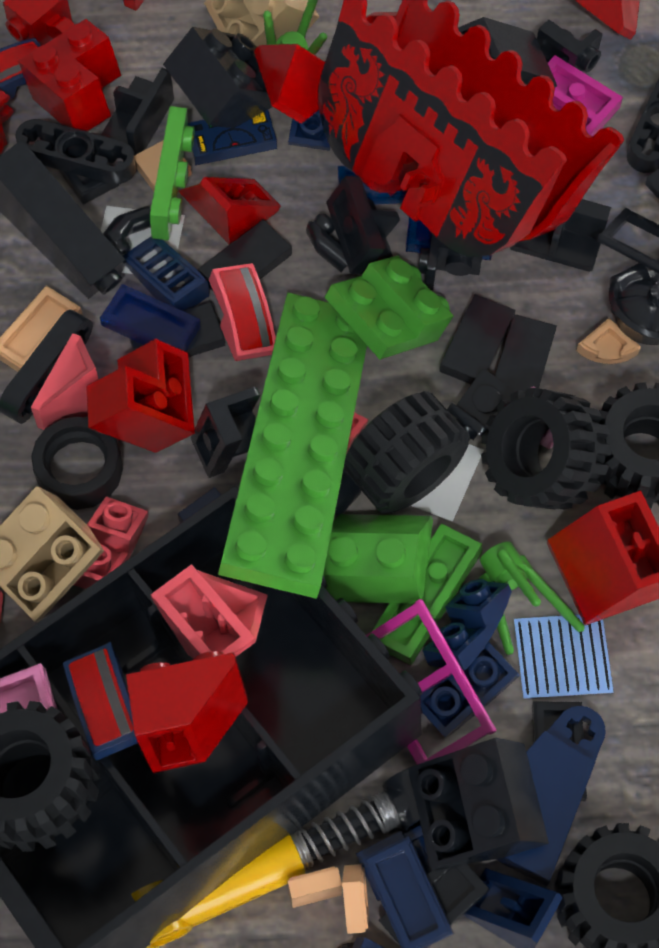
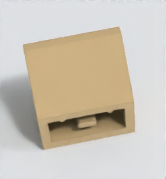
M206 0L204 4L219 31L235 35L238 33L243 34L257 48L259 45H267L263 18L265 11L268 10L272 14L277 42L278 38L286 32H297L308 0ZM314 10L308 29L319 18L316 10Z
M36 486L0 525V587L34 622L38 623L99 558L104 549L90 527L57 495Z

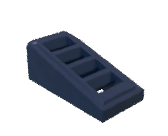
M151 236L123 255L125 258L124 265L169 314L195 307L209 297L208 281L164 240L153 239ZM154 249L158 253L143 264L138 261ZM163 260L167 262L166 265L154 273L149 271ZM173 270L177 273L164 283L160 281V279ZM181 281H184L186 283L184 286H182L175 292L171 290V288L176 286Z

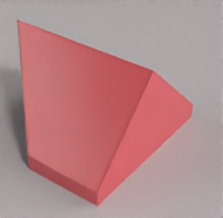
M72 333L31 406L36 425L42 430H45L61 419L88 416L86 386L99 379L96 367L79 335Z
M192 564L150 594L151 599L182 647L193 659L199 654L211 651H218L224 654L234 652L235 657H237L254 644L257 640L268 596L262 592L196 570Z

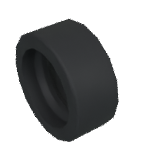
M77 416L61 419L47 427L35 441L31 455L33 472L38 486L57 495L70 509L75 510L95 507L105 497H110L118 487L123 471L117 440L114 437L90 429L88 427V418ZM85 442L100 448L104 454V467L90 481L76 485L60 483L51 473V459L58 450L65 446Z

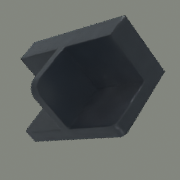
M163 67L153 82L135 76L129 88L117 86L113 92L116 110L101 135L126 142L133 149L134 156L146 150L174 101L172 78L167 69Z
M345 176L326 201L350 274H363L369 263L393 257L386 237L398 224L400 218L396 211L376 209L374 202L367 198L360 177Z
M582 199L569 220L551 232L530 240L519 241L510 249L590 272L594 268L601 243L596 241V238L606 228L611 207Z
M257 387L206 403L195 427V434L190 439L208 478L225 473L233 457L248 452L256 422L253 409L260 397Z

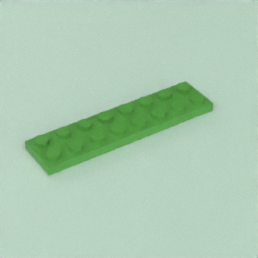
M287 292L218 575L315 599H317L321 588L367 348L363 340L329 302Z

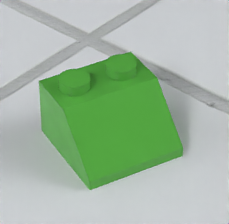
M340 514L332 525L323 572L328 585L326 590L336 601L339 598H343L346 602L414 604L419 599L423 600L433 524L432 516Z

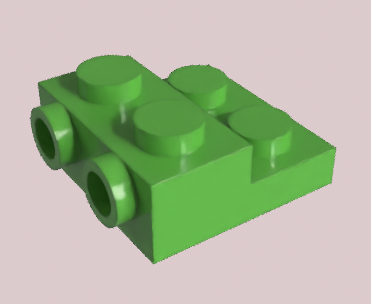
M399 255L369 263L362 276L332 284L325 295V299L379 360L438 341L454 317L450 312L447 300L432 292L422 282V276L418 268L403 261Z

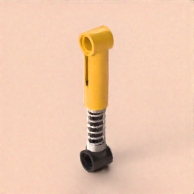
M408 768L385 781L382 785V793L379 792L378 795L371 796V802L363 799L361 806L358 808L350 805L348 812L345 814L337 811L336 818L334 819L324 817L322 824L318 825L313 822L311 829L305 831L303 828H300L294 834L284 837L235 873L183 917L164 928L152 939L151 944L146 948L163 946L186 935L196 925L287 885L289 878L306 874V868L313 867V861L318 859L320 862H323V856L330 853L335 857V851L343 847L348 851V845L354 842L361 845V839L367 836L373 839L374 833L382 830L386 834V832L389 833V830L392 831L396 827L403 829L406 833L421 825ZM163 880L153 882L133 892L131 895L135 902Z

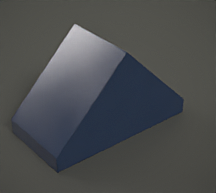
M485 868L480 878L490 888V891L464 916L515 948H535L563 897L555 891Z

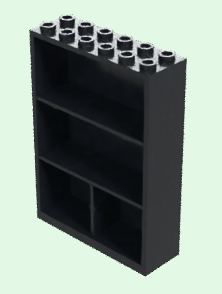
M236 486L226 491L0 649V678L40 663L44 666L57 709L62 712L66 719L69 718L87 742L70 691L63 662L111 642L118 655L128 690L126 674L140 672L141 668L148 664L164 662L174 665L193 661V658L186 653L150 595L191 564L196 570L268 595L256 642L236 657L248 703L205 762L153 773L139 743L97 761L94 759L93 761L99 767L100 779L92 782L99 789L97 801H87L86 806L91 811L87 820L83 822L78 818L72 824L77 832L68 839L62 833L55 836L57 845L47 849L39 842L35 843L34 851L24 852L16 844L12 850L0 845V897L35 948H146L158 933L183 917L235 873L287 835L294 834L422 735L421 714H423L420 698L422 691L418 683L406 670L399 673L388 661L390 658L389 652L381 640L373 633L366 636L356 624L358 623V618L351 606L343 598H339L336 601L326 590L328 585L324 576L318 597L315 599L218 575L239 491ZM34 755L18 762L6 776L3 784V798H19L36 790L49 772L51 757L47 755ZM163 880L135 902L131 895L133 892L148 884Z

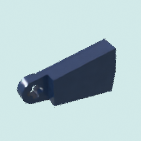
M574 706L565 710L547 731H544L526 751L549 844L496 859L500 863L545 886L551 880L605 738L606 729L604 721L593 709L585 706ZM583 719V722L589 725L587 733L593 739L591 741L582 739L579 744H576L570 740L572 731L566 726L569 723L572 725L573 723L578 724Z

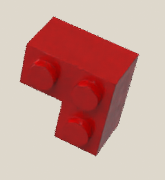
M87 19L71 26L61 35L45 45L37 47L32 53L18 61L32 99L60 124L89 131L111 117L102 88L120 77L121 72L109 37Z
M154 339L117 360V370L86 386L88 427L92 430L154 453L195 434L188 353L172 345Z

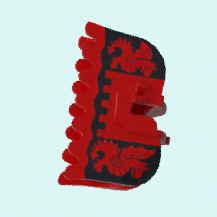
M367 0L343 1L336 31L322 70L317 99L327 141L334 154L344 166L358 175L362 182L371 190L387 193L391 198L396 197L401 190H408L400 209L414 222L420 220L438 240L451 250L468 257L492 255L514 246L519 241L530 240L551 232L569 220L598 174L624 142L623 135L612 127L599 129L594 136L589 135L586 131L588 113L583 103L572 101L566 103L561 110L556 109L553 104L554 83L550 77L545 75L533 77L528 85L524 84L521 80L523 66L521 56L514 50L501 52L496 60L493 59L489 53L490 33L484 26L470 27L464 35L461 34L458 29L459 9L454 2H441L433 11L428 6V0H402L395 18L385 14L378 16L370 24L366 18Z

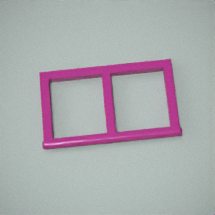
M422 599L415 601L412 606L366 636L373 633L379 639H382L419 615L447 664L418 682L422 693L453 675L481 726L427 758L418 740H414L407 748L417 765L467 748L486 735L494 734L497 730Z

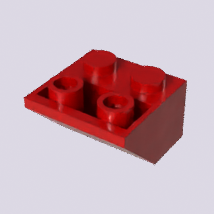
M641 490L596 506L547 540L549 550L585 626L659 599V526Z
M218 651L205 652L197 655L193 661L174 665L164 662L152 663L141 668L140 672L126 674L135 737L153 773L205 762L248 703L246 690L234 652L227 654Z

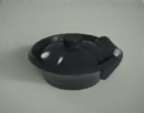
M638 263L611 276L609 283L611 311L615 315L618 327L626 336L641 344L659 345V273L647 270L644 265Z

